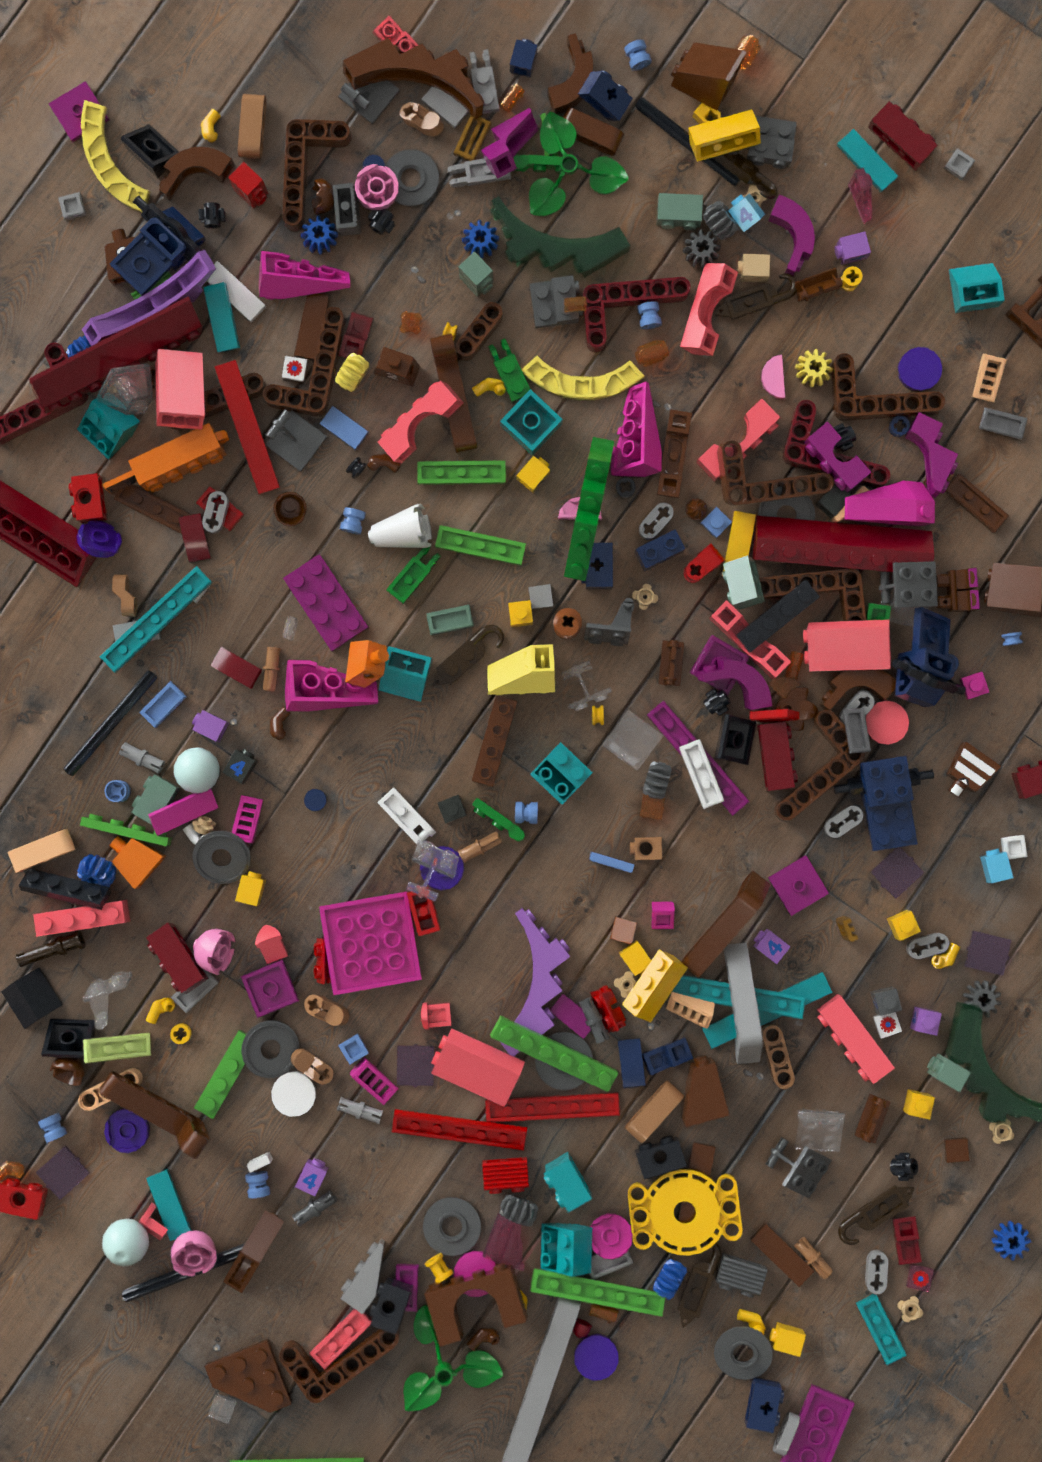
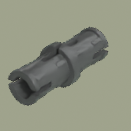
M588 997L581 1000L579 1005L587 1019L585 1023L587 1026H590L596 1044L604 1042L605 1039L608 1040L610 1037L602 1023L603 1017L601 1014L599 1015L595 1007L593 998Z
M328 1190L327 1193L315 1201H309L306 1207L292 1215L293 1220L297 1221L298 1227H301L315 1216L319 1217L322 1211L337 1202L336 1197L332 1196L331 1190Z

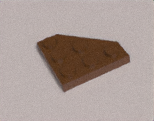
M268 1339L206 1363L204 1366L213 1388L271 1413L292 1404V1399Z

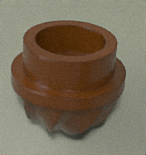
M698 498L690 500L685 508L686 515L695 521L703 519L708 510L706 503Z

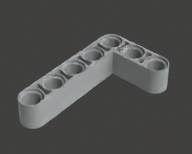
M747 943L728 944L724 949V956L736 1027L737 1064L760 1062L763 1042Z

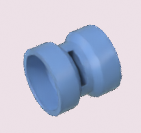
M642 39L633 41L624 47L626 56L630 58L629 64L633 71L643 69L652 62L650 55L646 53L647 46L645 41Z
M646 302L637 306L638 314L641 315V320L639 321L641 329H653L662 325L661 317L657 313L660 310L658 302Z
M345 507L343 515L346 519L341 522L340 530L360 535L362 532L360 521L365 519L366 512Z
M122 780L110 781L104 790L106 798L112 802H124L131 794L129 784Z
M516 802L515 823L522 824L525 820L530 824H537L538 802H531L527 805H524L523 802Z
M59 1113L38 1122L40 1128L45 1131L44 1138L46 1143L67 1134L66 1128L61 1126V1116Z
M257 1171L245 1175L246 1183L249 1184L248 1198H260L270 1195V1187L267 1186L266 1182L268 1179L267 1171Z

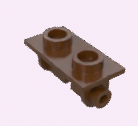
M836 267L794 282L798 302L808 301L810 298L835 289L839 290L843 286L841 278H838Z
M677 640L662 641L658 684L681 685L685 642Z
M869 1094L854 1136L862 1138V1140L869 1143H876L891 1101Z

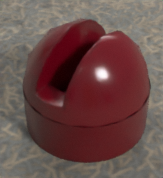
M577 1318L573 1327V1333L578 1338H584L589 1334L592 1325L583 1319Z

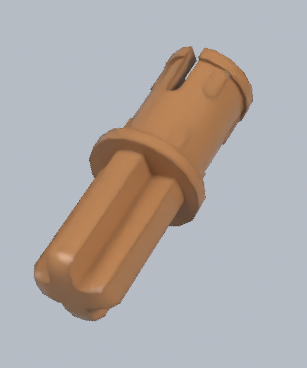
M267 647L266 663L263 666V669H265L263 690L273 692L276 690L278 671H280L278 666L281 648Z
M494 832L480 840L476 839L473 844L458 850L465 863L480 854L485 855L487 850L501 844L502 839L498 832Z
M806 1237L801 1238L798 1241L799 1244L796 1243L794 1247L798 1249L807 1260L806 1263L811 1265L822 1279L828 1278L833 1270L820 1256L821 1252H817Z

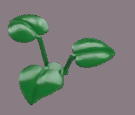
M551 111L546 115L542 123L540 142L543 149L549 154L561 151L563 157L560 161V168L562 171L555 184L549 178H541L536 180L530 187V213L534 216L553 214L563 206L566 194L558 186L565 174H574L577 169L591 174L589 179L590 186L599 194H610L628 181V175L624 168L610 157L602 156L595 158L592 162V170L578 164L577 158L572 154H567L564 150L572 147L575 143L576 130L574 125L569 120Z
M423 1305L417 1311L414 1319V1334L422 1344H429L434 1341L438 1364L435 1368V1376L431 1378L424 1372H416L406 1379L403 1389L405 1411L422 1410L436 1403L441 1396V1386L449 1385L453 1380V1376H457V1373L464 1369V1381L474 1388L488 1386L495 1380L503 1377L498 1361L490 1353L483 1350L470 1351L465 1358L466 1364H461L453 1370L451 1364L442 1361L440 1346L428 1305Z

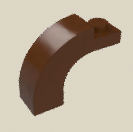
M576 33L567 36V46L575 68L573 74L565 82L548 88V99L553 112L557 115L565 113L567 108H574L583 100L578 93L589 74L593 72L591 51L585 53L583 42L577 39Z
M192 147L185 149L171 157L163 166L168 176H164L161 180L159 191L164 198L170 201L182 182L190 175L196 173L208 174L224 183L235 165L231 157L213 148Z
M880 669L846 670L828 682L834 690L829 689L822 696L823 703L820 706L824 710H831L844 693L854 687L865 688L881 701H884L895 690L896 679Z

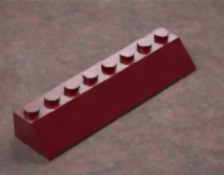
M186 297L28 378L32 391L45 414L49 412L56 413L63 408L62 405L68 402L75 403L83 398L82 395L89 391L94 393L100 390L103 384L122 378V374L128 371H137L142 367L141 364L147 361H156L158 349L177 350L181 347L180 344L198 339L202 333V325L190 298Z
M0 480V539L70 584L78 587L97 558L86 553L78 545L76 536L79 530Z
M756 515L752 559L886 572H893V563L934 561L935 553L932 531Z

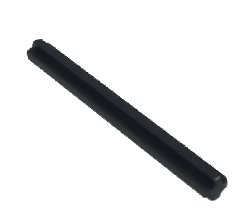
M641 97L636 102L635 107L637 110L693 153L687 131L644 97ZM713 157L702 160L733 186H736L741 181V179Z
M148 670L64 766L63 769L70 776L75 775L156 681L157 676L152 671Z
M245 1244L216 1254L217 1261L210 1270L235 1261ZM174 1270L124 1289L122 1297L125 1302H129L194 1276L181 1275ZM195 1272V1276L200 1275L203 1272Z

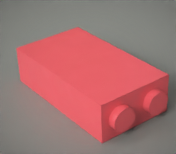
M158 349L155 362L157 426L202 430L205 417L203 353Z
M890 620L808 623L807 630H803V641L808 643V651L804 652L805 664H809V672L891 669Z
M451 1029L448 1037L443 1035L438 1046L442 1050L441 1052L436 1051L431 1064L435 1065L431 1074L505 1107L520 1077L525 1062L454 1029Z

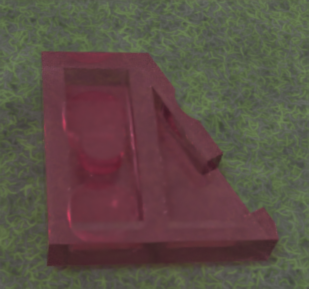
M863 167L855 170L848 186L861 219L865 223L872 220V179L869 173L866 174Z
M498 1213L482 1256L498 1263L513 1264L515 1269L523 1271L524 1263L522 1262L521 1251L523 1246L520 1239L521 1224L505 1219V1217Z

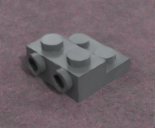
M755 116L760 126L761 144L748 147L747 159L758 166L769 164L777 169L790 167L797 122Z
M573 275L551 278V281L530 283L535 329L579 323V316H583L581 302L577 303L576 294H580L579 282L574 281Z

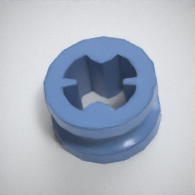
M1022 632L1001 635L1005 640L1003 646L1023 643V640L1020 639Z

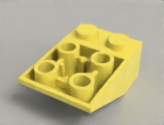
M553 644L530 645L487 666L488 695L544 694L555 692Z

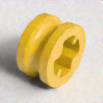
M447 322L442 335L452 333L454 341L458 326H451Z
M600 705L599 708L592 706V725L596 723L604 725L603 705Z
M184 1023L175 1025L170 1032V1037L176 1044L186 1043L192 1035L191 1028ZM180 1028L185 1029L183 1032H187V1036L182 1037V1040L178 1039L179 1035L176 1036L175 1034Z

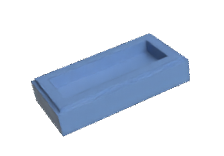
M334 406L331 407L320 422L321 426L354 450L359 447L368 434L367 430Z
M170 681L139 713L154 728H157L187 696Z
M592 851L589 856L590 861L626 872H633L634 864Z

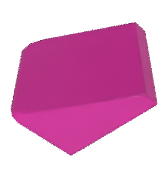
M652 902V929H674V903Z

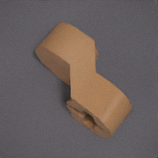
M406 103L400 110V116L406 125L416 128L424 135L437 136L443 131L444 123L439 115L427 110L418 103Z
M114 574L112 591L121 598L122 616L136 617L138 600L129 593L128 575Z
M310 995L305 1000L304 1007L310 1015L332 1026H343L349 1020V1012L344 1006L322 995Z
M301 1048L295 1050L291 1055L292 1065L315 1082L327 1084L332 1080L334 1075L333 1069L314 1054Z

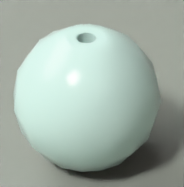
M200 747L185 750L178 756L174 764L176 782L184 790L191 793L208 791L216 784L220 775V765L217 758L210 751Z
M134 1219L117 1220L108 1227L103 1235L102 1249L104 1254L112 1263L118 1266H129L139 1262L148 1250L149 1236L147 1230Z

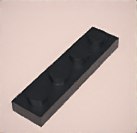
M804 580L735 636L750 653L820 598V596L809 582Z
M30 868L19 884L21 891L102 910L111 894L110 887Z

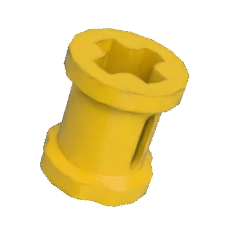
M854 266L845 269L840 277L843 283L841 287L845 291H854L858 287L863 277L861 270ZM848 276H851V278L854 280L853 283L849 278H847Z
M442 1253L433 1256L425 1263V1266L429 1267L434 1274L436 1283L444 1281L453 1274L452 1269H448L442 1259Z

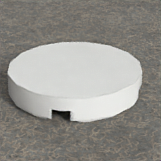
M298 1071L287 1072L281 1075L274 1083L271 1091L275 1108L282 1114L290 1117L307 1113L316 1099V1087L312 1079Z

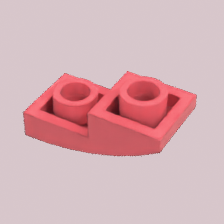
M390 16L373 30V33L380 41L389 38L393 45L396 44L401 54L418 46L413 38L406 31H403Z

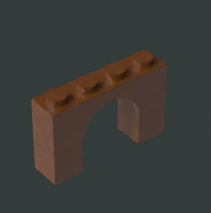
M500 1263L493 1266V1270L486 1272L484 1269L472 1272V1276L464 1278L463 1275L451 1278V1282L445 1284L435 1282L430 1284L424 1293L439 1346L462 1340L464 1333L457 1312V1300L464 1292L479 1289L486 1291L495 1299L504 1328L524 1323L528 1318L513 1264L506 1265V1263Z

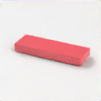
M353 1309L309 1354L325 1370L371 1325L372 1319L366 1312L361 1314L356 1309Z

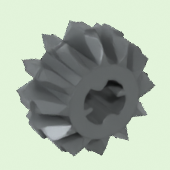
M716 201L707 207L703 212V217L710 231L720 240H726L739 229L738 224L728 212V207L723 202Z
M699 230L698 236L695 233H691L690 239H686L684 242L687 247L683 248V253L688 254L685 260L687 262L694 260L693 267L700 263L701 269H704L706 263H714L713 259L719 258L717 252L720 251L721 246L716 244L718 241L717 237L710 238V231L707 232L706 236L703 235V230ZM701 246L705 247V250H703V252L698 251L701 248Z
M655 761L650 764L643 788L644 795L653 799H662L665 796L672 771L671 766Z
M976 980L974 981L975 988L971 985L967 986L970 993H963V997L969 1000L963 1002V1005L970 1006L968 1013H975L977 1018H981L982 1014L989 1018L990 1011L993 1013L998 1012L994 1006L995 1004L1001 1005V1002L996 1000V998L1001 996V993L994 992L997 988L996 985L992 984L989 986V982L986 980L982 984ZM979 996L986 997V1001H978Z
M511 1194L505 1195L504 1200H502L499 1211L502 1217L524 1226H532L537 1217L538 1206Z

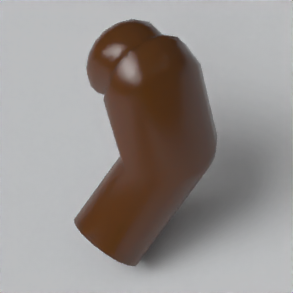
M384 453L372 455L367 466L372 471H376L381 466H386L396 473L401 464L394 462L388 454Z
M284 706L270 720V734L277 740H282L286 736V732L283 730V722L291 714L289 711H286Z
M481 1328L466 1344L471 1350L475 1351L482 1342L491 1343L492 1345L498 1344L500 1336L498 1331L493 1328Z

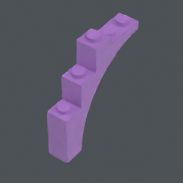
M205 250L199 251L183 268L150 292L122 307L90 318L82 329L90 345L92 346L186 297H189L193 303L203 292L201 288L216 270L212 260Z
M521 908L515 914L524 927L531 945L533 979L529 996L521 1013L514 1022L539 1034H544L554 1026L553 1019L555 1016L548 1007L543 1009L542 1006L562 991L560 985L563 984L556 973L551 975L550 972L570 957L568 951L571 949L563 939L559 941L555 938L548 942L547 939L550 936L543 927L538 929L534 923L536 918L529 909L525 911ZM500 1042L509 1055L514 1057L520 1052Z

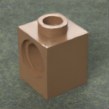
M634 837V842H630V856L634 855V860H662V837ZM644 842H648L652 847L651 852L647 855L641 854L639 850L640 845Z

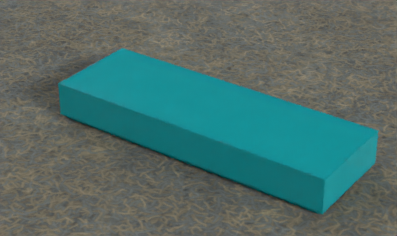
M854 128L837 143L836 146L881 193L897 179L898 175Z
M222 282L203 287L217 352L222 353L239 349L240 344L226 283Z
M166 1169L148 1176L146 1180L164 1227L168 1229L167 1235L169 1240L172 1241L181 1234L192 1231L169 1170Z
M872 1294L856 1302L886 1365L907 1356L878 1296Z

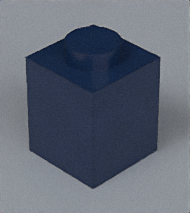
M516 39L510 61V73L531 78L537 57L538 45L528 39H522V41Z

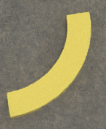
M85 100L82 109L81 129L83 147L91 169L102 185L115 198L130 208L143 212L133 201L137 196H140L148 203L151 192L132 183L116 167L109 154L105 140L104 125L107 108Z
M538 356L521 369L523 374L540 388L557 396L576 400H596L614 396L633 387L645 377L631 360L620 368L597 377L563 374L550 367Z

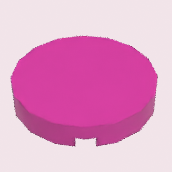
M608 1213L599 1216L593 1221L591 1225L592 1249L597 1255L604 1259L613 1260L622 1257L628 1252L632 1245L633 1234L631 1226L624 1218Z
M483 1251L467 1252L457 1261L454 1267V1277L463 1275L464 1278L472 1276V1272L484 1269L485 1272L493 1270L496 1262ZM479 1289L464 1292V1294L470 1297H480L488 1294L486 1291Z

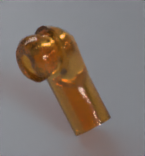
M4 1162L0 1166V1181L7 1175L21 1178L24 1175V1166L20 1162Z

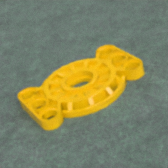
M677 1169L661 1175L651 1184L649 1189L644 1184L638 1182L633 1183L628 1189L633 1243L638 1249H648L654 1241L667 1252L690 1256L711 1248L721 1235L729 1241L738 1240L742 1235L737 1182L731 1174H722L715 1183L702 1172L692 1169ZM679 1173H688V1176L674 1177L673 1175ZM693 1174H694V1175H697V1176H701V1177L704 1178L706 1181L703 1182V1181H701L700 1179L694 1178V1177H692V1176H693ZM669 1177V1180L665 1181L660 1187L657 1186L661 1180ZM723 1179L732 1180L733 1188L731 1190L725 1191L721 1188L720 1183ZM710 1184L714 1186L713 1190L709 1187ZM636 1187L644 1191L643 1198L639 1200L634 1199L631 1195L632 1190ZM683 1201L691 1203L696 1210L694 1219L688 1223L678 1221L674 1215L675 1206ZM732 1201L735 1203L736 1209L733 1213H727L723 1210L725 1202ZM637 1210H643L647 1218L643 1222H638L634 1218V1213ZM729 1224L738 1226L739 1231L736 1235L730 1236L726 1233V1227ZM716 1228L719 1230L718 1234L714 1232ZM642 1232L649 1236L648 1243L644 1245L638 1243L636 1239L637 1235ZM657 1234L661 1237L659 1240L656 1238ZM710 1237L713 1238L709 1244L701 1248L700 1244L707 1241ZM666 1241L671 1245L677 1246V1250L669 1248L663 1243ZM696 1246V1250L682 1251V1247L690 1248Z

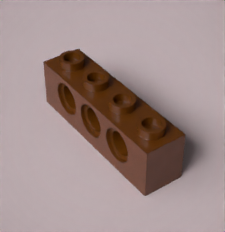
M496 695L473 774V782L494 787L516 710V700Z

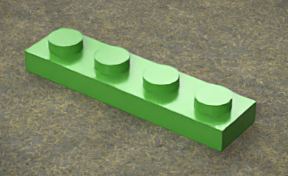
M417 461L418 485L506 484V461Z
M442 525L439 526L435 548L522 566L526 543Z
M89 814V817H82L80 826L158 845H171L172 837H168L167 832L157 836L155 831L153 833L145 831V826L133 824L131 828L123 826L124 821L111 819L110 822L102 821L103 816Z
M239 1030L194 1107V1109L212 1119L215 1118L245 1066L242 1058V1043L247 1033Z

